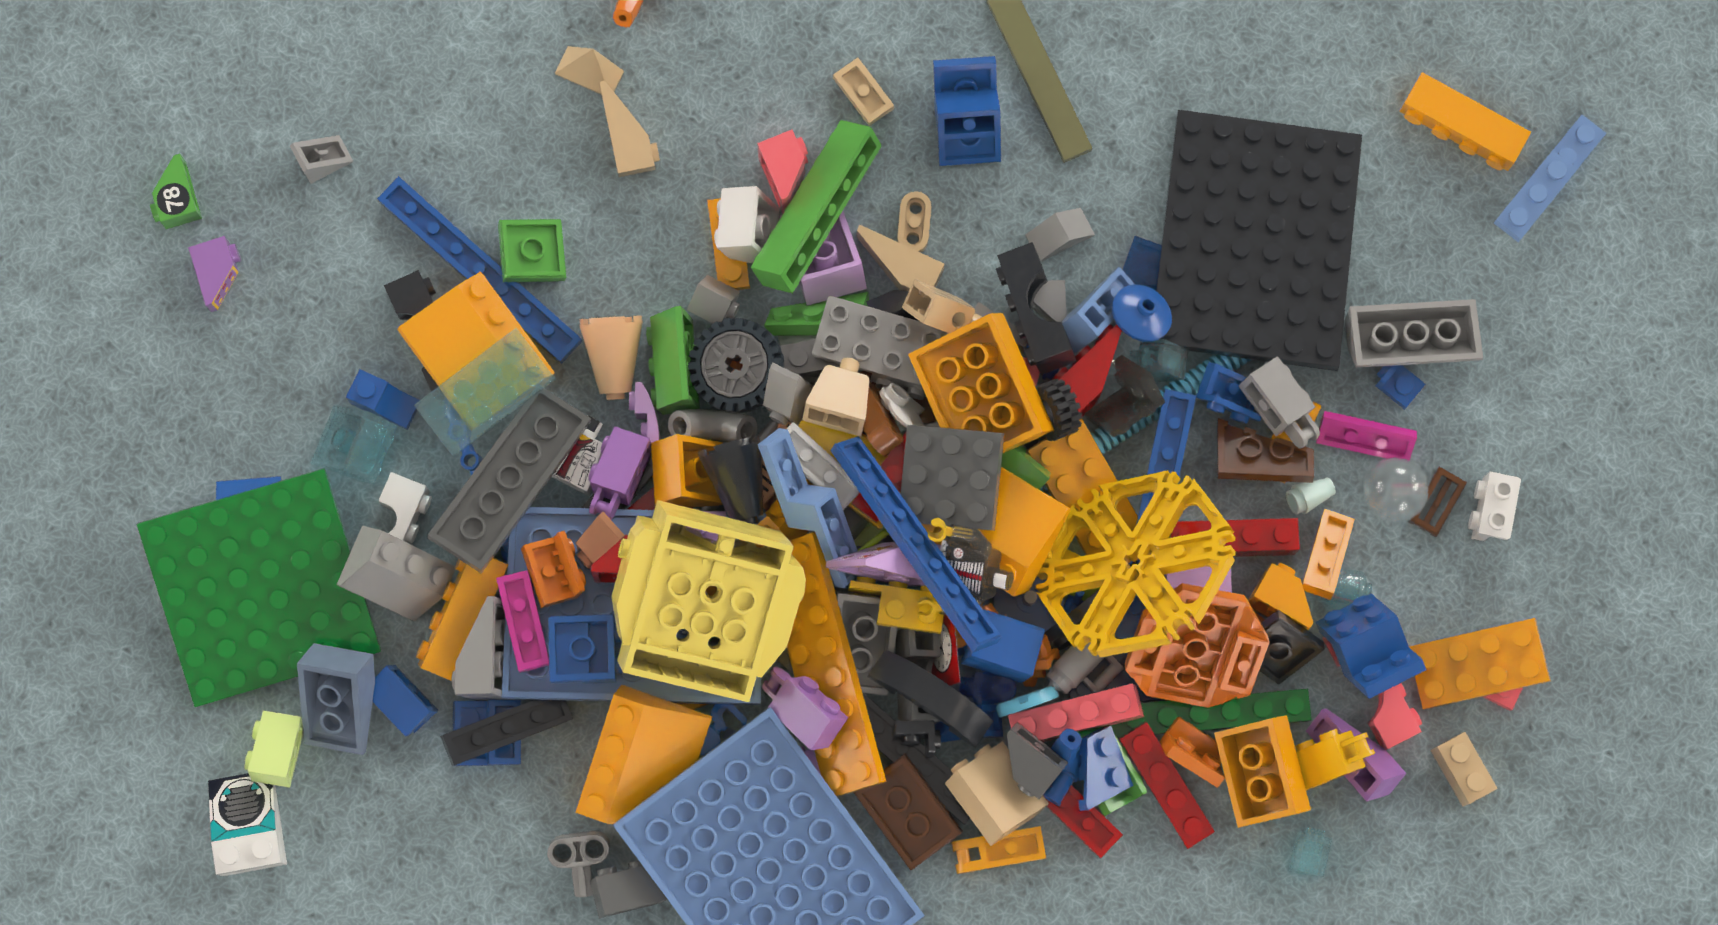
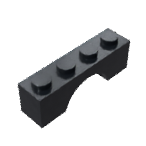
M1033 242L997 255L1001 267L996 268V272L1001 285H1008L1010 293L1006 294L1005 297L1011 313L1015 311L1018 313L1020 320L1014 323L1020 339L1027 338L1029 347L1024 348L1030 366L1036 365L1040 374L1043 375L1077 362L1062 322L1043 320L1032 311L1035 295L1048 282Z
M419 270L384 285L400 320H409L433 303L431 296L436 294L430 278L426 277L423 279ZM423 367L421 370L437 403L444 401L446 396L425 367Z

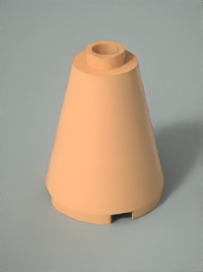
M625 316L580 319L581 333L599 394H606V400L625 399V393L632 390L643 323L642 316H633V322L632 317Z

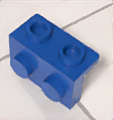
M1208 362L1196 398L1207 402V409L1221 414L1228 411L1231 413L1230 419L1244 424H1248L1249 419L1261 421L1262 418L1258 413L1253 412L1254 406L1239 388V385L1247 377L1216 363Z

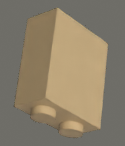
M1003 741L993 748L987 744L974 754L975 759L971 762H968L967 759L960 761L951 769L953 775L945 782V785L990 846L1036 817L1049 804L1043 795L1040 799H1037L1035 796L1030 797L1019 789V783L1013 779L1009 749Z

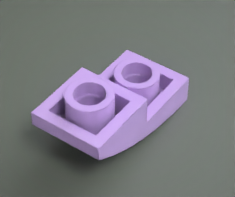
M635 382V391L629 392V410H635L636 419H647V423H641L642 436L650 438L651 443L661 440L658 420L650 396L642 382Z

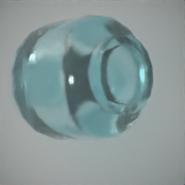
M1341 568L1334 595L1331 600H1328L1329 605L1334 609H1342L1352 604L1356 598L1372 593V583H1367L1366 575L1362 571Z

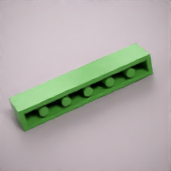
M840 120L834 132L831 133L828 142L820 155L815 159L809 173L801 182L798 191L790 204L785 208L782 217L771 231L760 253L754 259L751 269L762 286L793 294L882 146L870 126Z

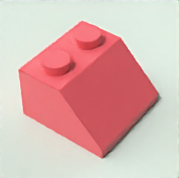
M793 130L757 143L759 162L782 215L798 191L805 175V164L808 163L806 156L808 151L802 137H795Z

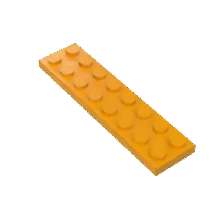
M812 532L790 540L794 546L792 555L803 567L806 582L805 593L798 606L787 651L794 677L806 676L814 680L819 686L818 689L826 697L836 701L840 706V710L848 717L828 748L814 750L821 776L834 794L839 797L886 782L830 571L829 568H826V560L816 533Z

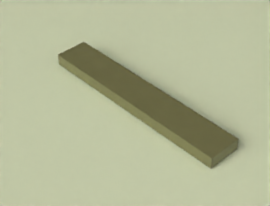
M986 0L1063 163L1091 152L1092 146L1022 1Z

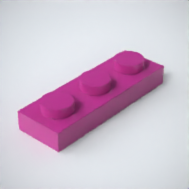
M1324 411L1319 426L1320 436L1316 439V443L1409 463L1417 439V431Z
M528 570L497 577L519 673L549 666V654Z

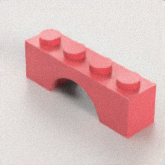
M1323 637L1325 645L1337 667H1339L1340 664L1332 644ZM1402 683L1378 694L1377 710L1368 722L1378 744L1385 750L1422 732L1419 727L1422 725L1417 711L1414 708L1409 709L1404 699L1407 695Z
M1133 683L1008 715L1011 728L1018 722L1042 742L1058 738L1066 729H1073L1079 732L1144 717L1138 689Z

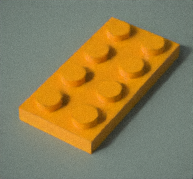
M1082 418L1079 419L1082 424L1081 427H1078L1079 430L1055 441H1048L1045 438L1026 451L1028 455L1051 472L1049 480L1045 483L1051 496L1069 508L1073 504L1079 512L1082 510L1077 504L1079 498L1086 504L1090 503L1094 499V495L1090 491L1094 488L1100 495H1103V491L1098 485L1117 481ZM1126 497L1118 502L1116 509L1133 532L1138 516ZM1082 528L1076 533L1075 537L1085 555L1106 551L1091 529Z
M1535 618L1409 646L1411 650L1423 659L1426 667L1425 671L1415 675L1422 709L1424 710L1551 681Z

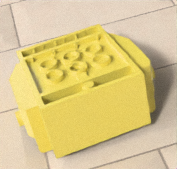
M657 500L653 517L648 518L638 515L635 525L629 531L628 538H623L619 547L618 557L622 558L612 592V602L617 633L622 642L617 659L622 672L750 702L756 677L762 678L787 648L798 606L805 593L806 578L804 570L792 555L794 546L779 530ZM692 528L718 534L717 541L704 538L700 531ZM755 543H756V544H760V545H764V546H763V547H757V546L755 545ZM709 586L717 588L716 593L712 596H708L705 593ZM686 629L688 634L685 638L679 639L676 637L679 630ZM711 637L719 638V643L716 646L708 645Z

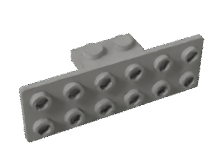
M829 296L815 339L812 355L839 364L843 358H853L859 362V370L872 373L870 381L876 383V387L882 389L885 386L888 387L890 383H895L902 387L909 397L923 400L926 395L908 354L949 333L917 320Z

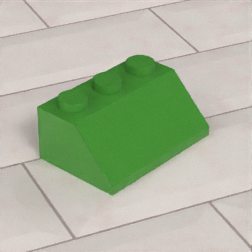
M675 306L651 316V327L646 328L647 342L649 346L652 345L653 357L649 358V371L651 376H655V388H651V400L653 407H657V410L663 415L672 414L677 410L700 409L699 394L691 382L690 370H688L690 350H693L695 346L693 344L695 341L693 319L682 306Z

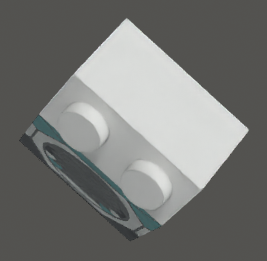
M249 773L209 780L211 844L216 875L228 876L287 865L275 785L253 782Z

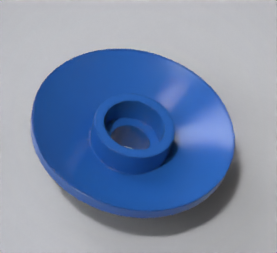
M1129 285L1122 288L1113 299V318L1118 327L1129 337L1138 341L1152 342L1161 339L1170 329L1172 323L1170 307L1166 300L1152 288L1143 285Z

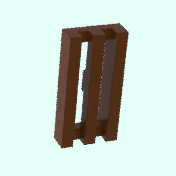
M1438 467L1408 522L1437 537L1467 482ZM1441 476L1446 478L1424 520H1421L1418 517ZM1451 483H1455L1457 487L1435 526L1430 525L1429 523Z

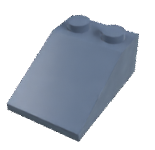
M314 643L297 663L304 744L364 755L367 748L375 686L373 654Z

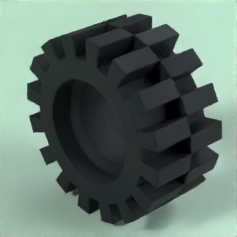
M1053 379L1035 386L1054 428V431L1042 437H1047L1048 441H1055L1079 430L1078 427H1081L1082 424L1079 421L1082 418V413L1078 412L1081 406L1080 403L1075 402V398H1077L1075 392L1070 393V385H1065V381L1062 379Z

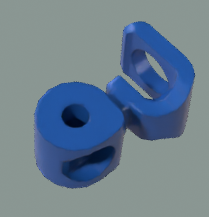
M733 704L713 705L710 713L713 723L709 726L700 755H706L720 744V732L728 728L722 718V713L726 709L741 722L742 726L746 725L747 718Z

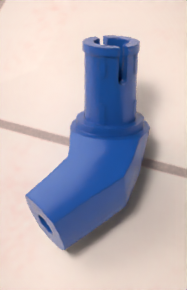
M1073 729L1064 730L1051 747L1054 752L1068 762L1043 794L1046 800L1057 806L1061 805V801L1071 784L1080 781L1079 767L1081 765L1080 746L1082 738Z

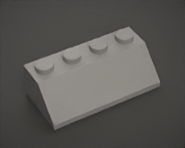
M1476 299L1350 306L1344 320L1348 351L1356 368L1483 360Z

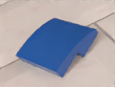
M521 700L454 701L453 731L521 705ZM521 740L455 766L520 765Z

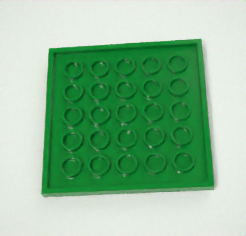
M325 468L136 524L194 707L298 677L297 663L314 643L370 654L381 652L366 599L337 585L351 550Z

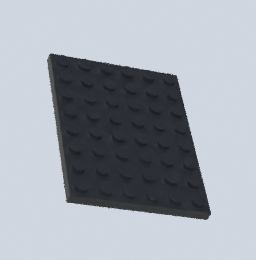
M1178 110L1156 292L1166 300L1170 307L1172 323L1168 332L1161 339L1150 342V346L1266 362L1278 356L1283 364L1338 371L1362 134Z

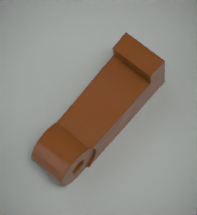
M869 381L867 411L863 430L870 444L885 457L895 447L900 445L904 439L891 413L881 403L882 398L875 385Z

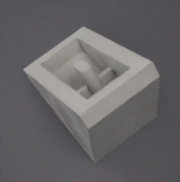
M340 135L294 142L290 145L310 184L353 162Z
M1076 208L1054 213L1025 234L1029 243L1033 242L1042 262L1095 236L1082 209Z
M1065 280L1048 281L1035 295L1032 309L1046 321L1062 322L1067 316Z

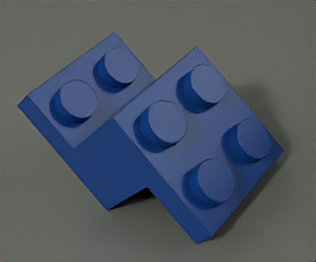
M995 56L933 60L934 106L938 132L939 166L1001 162V116L997 93Z
M1372 593L1356 598L1352 604L1340 610L1328 612L1324 618L1315 622L1319 633L1332 644L1344 676L1368 699L1426 670L1423 659L1409 648L1397 615Z

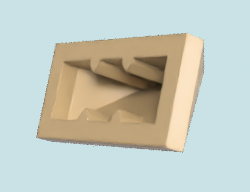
M568 46L555 75L602 95L599 82L606 81L612 90L615 91L624 71L594 49Z

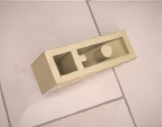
M606 81L599 82L619 177L656 170L654 162L660 161L657 143L650 144L649 135Z
M859 224L857 239L899 290L909 291L914 279L936 288L944 271V263Z

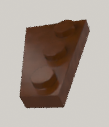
M1218 418L1217 479L1313 483L1314 449L1306 446L1298 448L1291 441L1278 437L1271 439L1256 434L1257 430L1245 427L1243 430L1228 425L1229 421Z

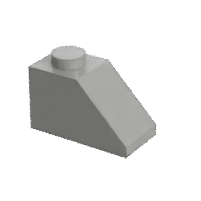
M772 363L769 369L763 406L771 413L769 417L772 420L785 426L788 421L799 425L803 417L806 400L812 388L800 375Z

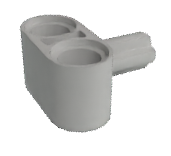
M601 831L562 834L556 836L551 841L547 851L548 859L552 865L558 868H571L574 895L576 897L582 898L593 895L590 880L592 879L591 865L601 863L606 859L610 850V841L606 834ZM590 840H598L603 844L604 851L601 854L593 855L587 851L586 844ZM560 843L566 844L571 848L572 854L566 859H561L555 855L554 847Z

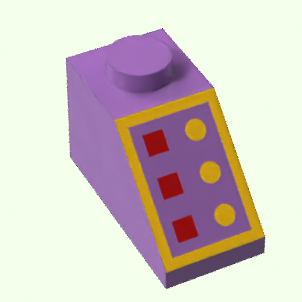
M225 236L188 247L205 305L211 312L219 309L239 272L236 265L237 262L241 261L236 244L230 245Z

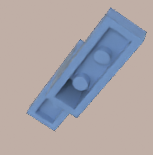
M1581 115L1495 220L1494 224L1519 242L1605 136L1606 132L1584 115Z
M778 428L757 444L787 526L789 528L815 531L826 563L829 560L856 552L857 548L835 488L808 485L788 429ZM829 569L834 585L844 588L850 583V580L853 581L857 577L856 575Z

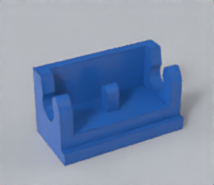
M396 665L385 666L375 677L373 703L405 737L409 736L412 732L418 731L439 711Z

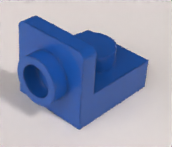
M1403 365L1383 366L1376 374L1381 379L1375 386L1404 410L1426 385Z

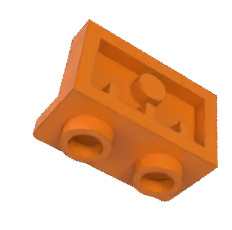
M1177 717L1159 741L1165 755L1218 788L1225 779V776L1220 768L1221 759L1216 740L1181 717Z

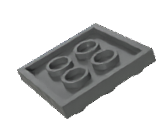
M907 425L901 496L921 524L931 525V520L940 518L945 522L946 526L995 531L1004 443L1003 433Z

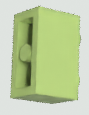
M263 711L261 720H256L252 733V738L255 740L253 751L249 750L245 759V770H248L253 782L290 788L303 737L301 717Z

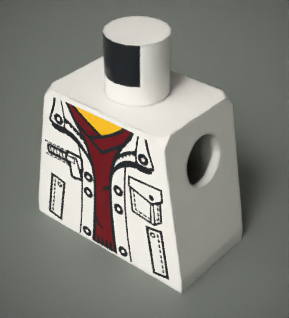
M588 416L591 418V423L555 471L552 478L590 496L592 487L588 476L594 463L598 464L602 456V442L595 438L603 424L595 418Z

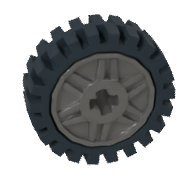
M726 318L721 322H714L710 328H705L701 332L702 335L699 339L696 338L693 343L695 345L693 350H690L688 370H690L691 382L694 384L697 393L717 409L733 413L756 410L757 407L763 406L769 369L772 363L784 368V356L781 352V347L766 328L751 320ZM741 359L742 369L740 371L735 369L731 373L734 369L730 367L733 360L738 362Z

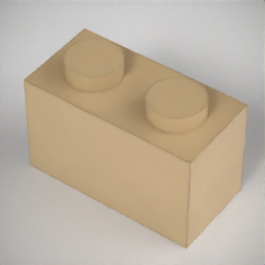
M1466 732L1431 750L1462 807L1498 789Z

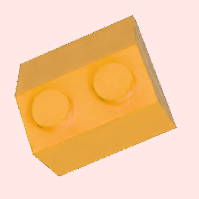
M680 434L652 442L655 505L657 500L687 508L723 505L698 455V452L706 449L708 455L709 451L715 450L714 446L723 444V442Z
M1272 563L1261 576L1248 602L1252 609L1266 617L1280 610L1306 630H1309L1313 625V619L1301 579L1295 576L1296 572L1291 567L1283 563L1278 565Z

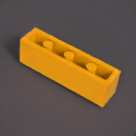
M1423 72L1420 74L1399 111L1405 114L1404 118L1414 125L1423 124L1432 129V134L1442 140L1450 139L1459 144V148L1469 155L1477 154L1487 159L1486 163L1496 170L1505 169L1509 171L1531 134V131Z
M493 557L481 574L458 559L455 570L459 571L454 583L448 582L442 599L446 600L442 611H436L430 622L429 629L433 630L428 642L422 641L417 651L416 658L420 659L418 665L421 669L452 681L456 660L487 596L495 597L498 590L496 578L504 576L508 567L507 563Z

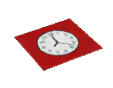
M944 612L942 631L939 634L940 657L934 661L931 674L951 686L960 683L955 626Z

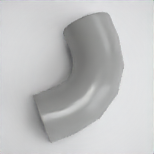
M717 409L677 410L671 414L668 422L671 436L680 434L723 442L750 438L751 442L757 434V422L752 416Z

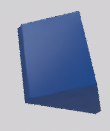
M983 609L1002 638L997 644L976 652H972L970 647L967 646L961 659V664L1023 683L1033 676L1045 629Z

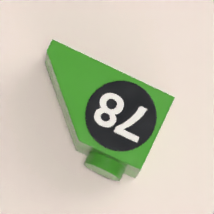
M180 153L172 157L152 192L155 203L150 204L155 222L160 221L165 229L202 219L187 163Z

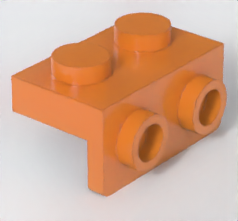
M565 531L558 532L554 537L525 544L521 547L541 608L577 599L585 591V575L577 567L574 558L575 547L572 540L567 538Z

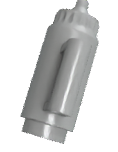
M1090 642L1083 651H1079L1076 647L1071 646L1052 665V670L1046 677L1050 681L1049 687L1055 686L1056 691H1060L1063 694H1067L1081 682L1092 693L1103 691L1124 668L1112 655L1106 657L1093 656L1088 650ZM1106 658L1111 664L1091 682L1087 676Z

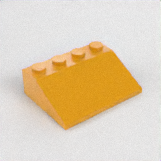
M482 272L458 284L397 328L398 332L471 431L531 395L538 384L543 387L555 374Z
M990 313L908 354L940 428L1003 433V453L1054 431L1003 313Z
M1001 467L995 531L952 527L954 529L971 531L972 538L969 540L946 536L943 540L947 541V544L953 548L961 547L964 550V557L959 561L985 562L983 578L993 583L995 573L1006 575L1005 589L1003 590L1012 596H1017L1030 591L1071 509ZM922 524L927 532L939 533L942 530L941 527ZM942 541L935 542V544L941 545ZM947 548V555L955 559L952 554L953 550Z
M621 684L613 695L575 813L606 824H614L699 760L712 716Z

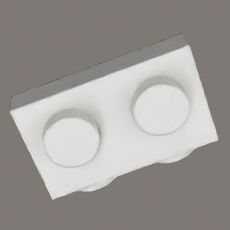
M1490 471L1483 477L1482 481H1477L1474 491V498L1479 499L1477 511L1471 512L1468 529L1473 530L1471 539L1485 541L1489 537L1508 540L1511 537L1521 483L1520 478Z

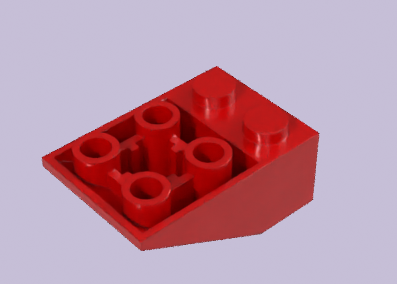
M1109 324L1097 337L1098 340L1092 348L1087 345L1075 356L1077 362L1073 363L1069 370L1063 367L1052 378V380L1062 379L1065 381V385H1070V393L1075 392L1077 396L1075 402L1080 403L1081 408L1078 409V412L1082 413V417L1098 403L1122 332L1118 325L1113 327Z

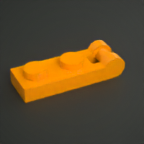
M1041 826L1015 830L992 846H990L984 836L951 842L952 850L956 852L958 864H955L957 874L1046 859ZM978 848L980 860L971 861L969 849Z

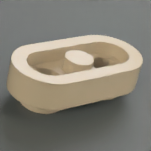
M914 191L903 197L900 204L897 242L920 253L928 245L931 218V201L924 193ZM918 205L921 207V212L913 214L910 211V207ZM916 235L919 241L916 244H910L907 241V237Z

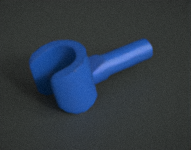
M1084 591L1076 592L1075 596L1068 595L1063 608L1066 613H1070L1084 602L1082 600Z

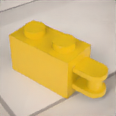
M1337 729L1319 735L1321 742L1315 744L1313 739L1295 745L1306 790L1366 767L1363 759L1375 754L1374 749L1370 750L1366 741L1368 737L1367 732L1354 737L1351 730L1339 734Z

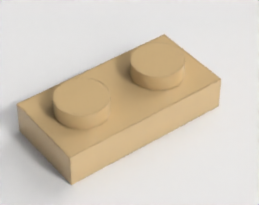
M856 58L833 74L835 82L868 126H871L894 109V104L859 58Z

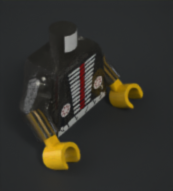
M940 518L931 520L932 526L941 527L942 530L939 533L927 532L929 539L934 542L942 541L941 552L980 607L985 600L995 596L997 588L1006 591L1010 590L1014 580L1013 572L1000 569L1002 556L1000 551L992 548V544L978 529L951 524L948 527ZM922 597L918 600V604L929 603L931 605L930 611L926 613L919 612V617L929 619L938 611L941 615L946 614L938 602H933L931 598Z

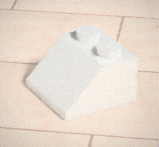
M757 186L722 188L721 200L717 203L719 225L714 234L717 248L730 259L753 264L755 257L760 253L768 240L771 231L779 222L780 208Z

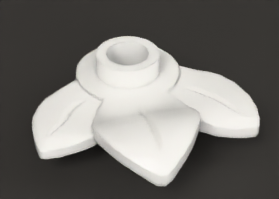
M890 383L888 387L885 386L880 390L881 403L899 423L906 428L907 425L925 426L919 417L925 409L909 397L902 387L895 383Z

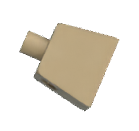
M914 279L902 306L905 311L923 324L947 333H951L982 318L981 315L975 313L974 307L961 298Z
M843 358L840 367L832 365L824 367L806 400L803 421L861 437L867 411L869 377L858 373L860 364L857 360Z

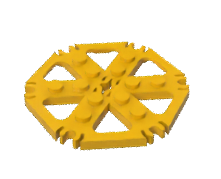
M1162 471L1098 485L1103 491V495H1100L1096 489H1091L1090 491L1094 495L1092 502L1086 504L1081 498L1077 500V504L1082 509L1080 512L1072 504L1071 510L1038 573V577L1041 580H1047L1044 583L1036 584V589L1039 591L1036 593L1074 648L1076 647L1079 651H1083L1085 646L1091 642L1088 650L1093 656L1106 657L1172 644L1167 637V633H1170L1173 639L1178 641L1181 639L1177 634L1179 626L1185 624L1191 631L1195 629L1193 622L1190 620L1191 616L1200 624L1235 561L1233 556L1236 554L1231 545L1223 547L1226 543L1235 541L1234 531L1194 478L1192 481L1190 476L1186 475L1183 482L1178 484L1180 477L1176 472ZM1153 492V497L1132 532L1116 509L1118 502L1126 497ZM1191 505L1198 506L1212 526L1207 531L1169 538L1183 511ZM1082 528L1091 529L1106 550L1100 553L1062 560L1074 536ZM1138 559L1140 560V563L1138 565L1133 564L1130 567L1129 563L1131 561L1136 562ZM1205 566L1210 567L1212 573L1196 601L1189 604L1184 603L1164 576V574ZM1101 587L1081 623L1078 625L1074 624L1062 607V599L1070 593ZM1137 594L1156 621V628L1147 635L1116 639L1115 632Z

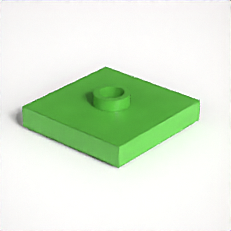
M561 219L499 220L498 233L503 282H552L566 280Z

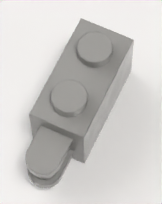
M1278 356L1252 372L1239 385V388L1275 436L1285 431L1298 448L1305 447L1309 439L1315 440L1320 436L1319 428L1308 415L1315 408L1309 394L1300 387L1292 376L1291 370L1282 363Z

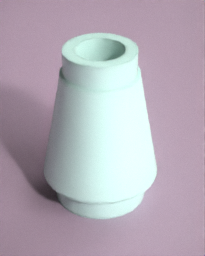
M1327 477L1315 480L1313 483L1292 485L1291 490L1286 492V500L1293 513L1307 514L1335 495L1336 490L1331 479Z

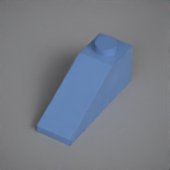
M1120 267L1116 268L1062 321L1074 353L1097 338L1114 319L1112 302L1116 294L1126 286L1135 285Z

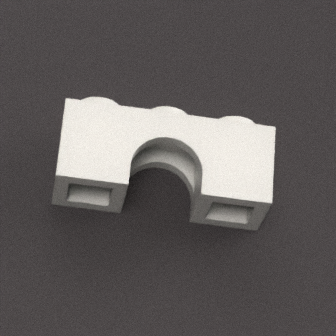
M392 472L379 498V503L383 507L395 511L397 516L396 525L388 534L406 543H413L419 531V526L416 525L420 513L425 514L427 512L432 497L428 495L430 491L427 486Z

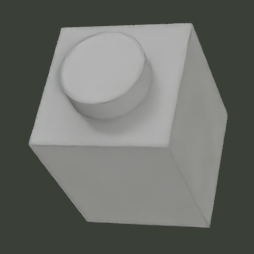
M707 275L698 283L687 311L712 324L716 321L721 322L726 318L734 319L740 307V304L736 302L740 291Z

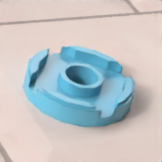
M1048 686L1004 701L996 706L998 717L1013 714L1059 697L1055 686Z

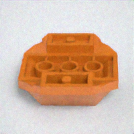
M1181 583L1174 590L1184 603L1189 604L1198 599L1204 587ZM1218 590L1200 624L1197 623L1193 616L1190 617L1195 629L1191 631L1187 625H1181L1177 629V634L1181 638L1178 641L1173 639L1170 633H1167V637L1172 644L1128 652L1125 661L1126 672L1135 680L1146 696L1210 708L1223 704L1235 697L1239 699L1251 695L1270 642L1265 629L1245 595ZM1147 608L1142 611L1134 637L1150 634L1156 628V621Z

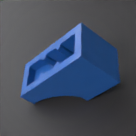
M359 369L346 395L351 405L408 430L421 404L419 399L408 395L389 384V382Z

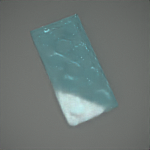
M515 328L414 406L452 456L455 457L556 380V378L519 330Z

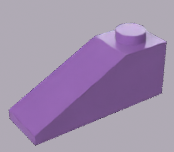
M1326 708L1320 711L1306 730L1316 743L1321 742L1319 735L1337 729L1339 734L1351 730L1354 737L1362 734ZM1368 737L1366 741L1370 750L1374 749L1375 754L1363 759L1366 767L1344 775L1366 802L1390 795L1406 774L1384 748Z

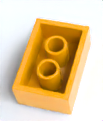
M1287 715L1214 733L1238 828L1311 810Z

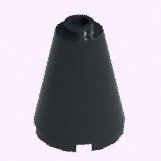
M754 437L751 442L750 438H743L714 446L715 450L709 451L708 455L706 449L699 451V459L729 518L751 524L759 523L757 517L763 515L762 455L757 445L761 442L760 437Z

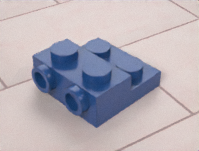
M614 614L548 617L550 683L616 682V675L623 674L617 661L618 655H616L615 643L621 642L617 633Z

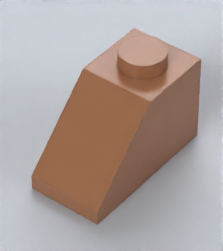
M602 512L576 542L577 549L580 551L576 556L587 569H590L595 561L625 535Z

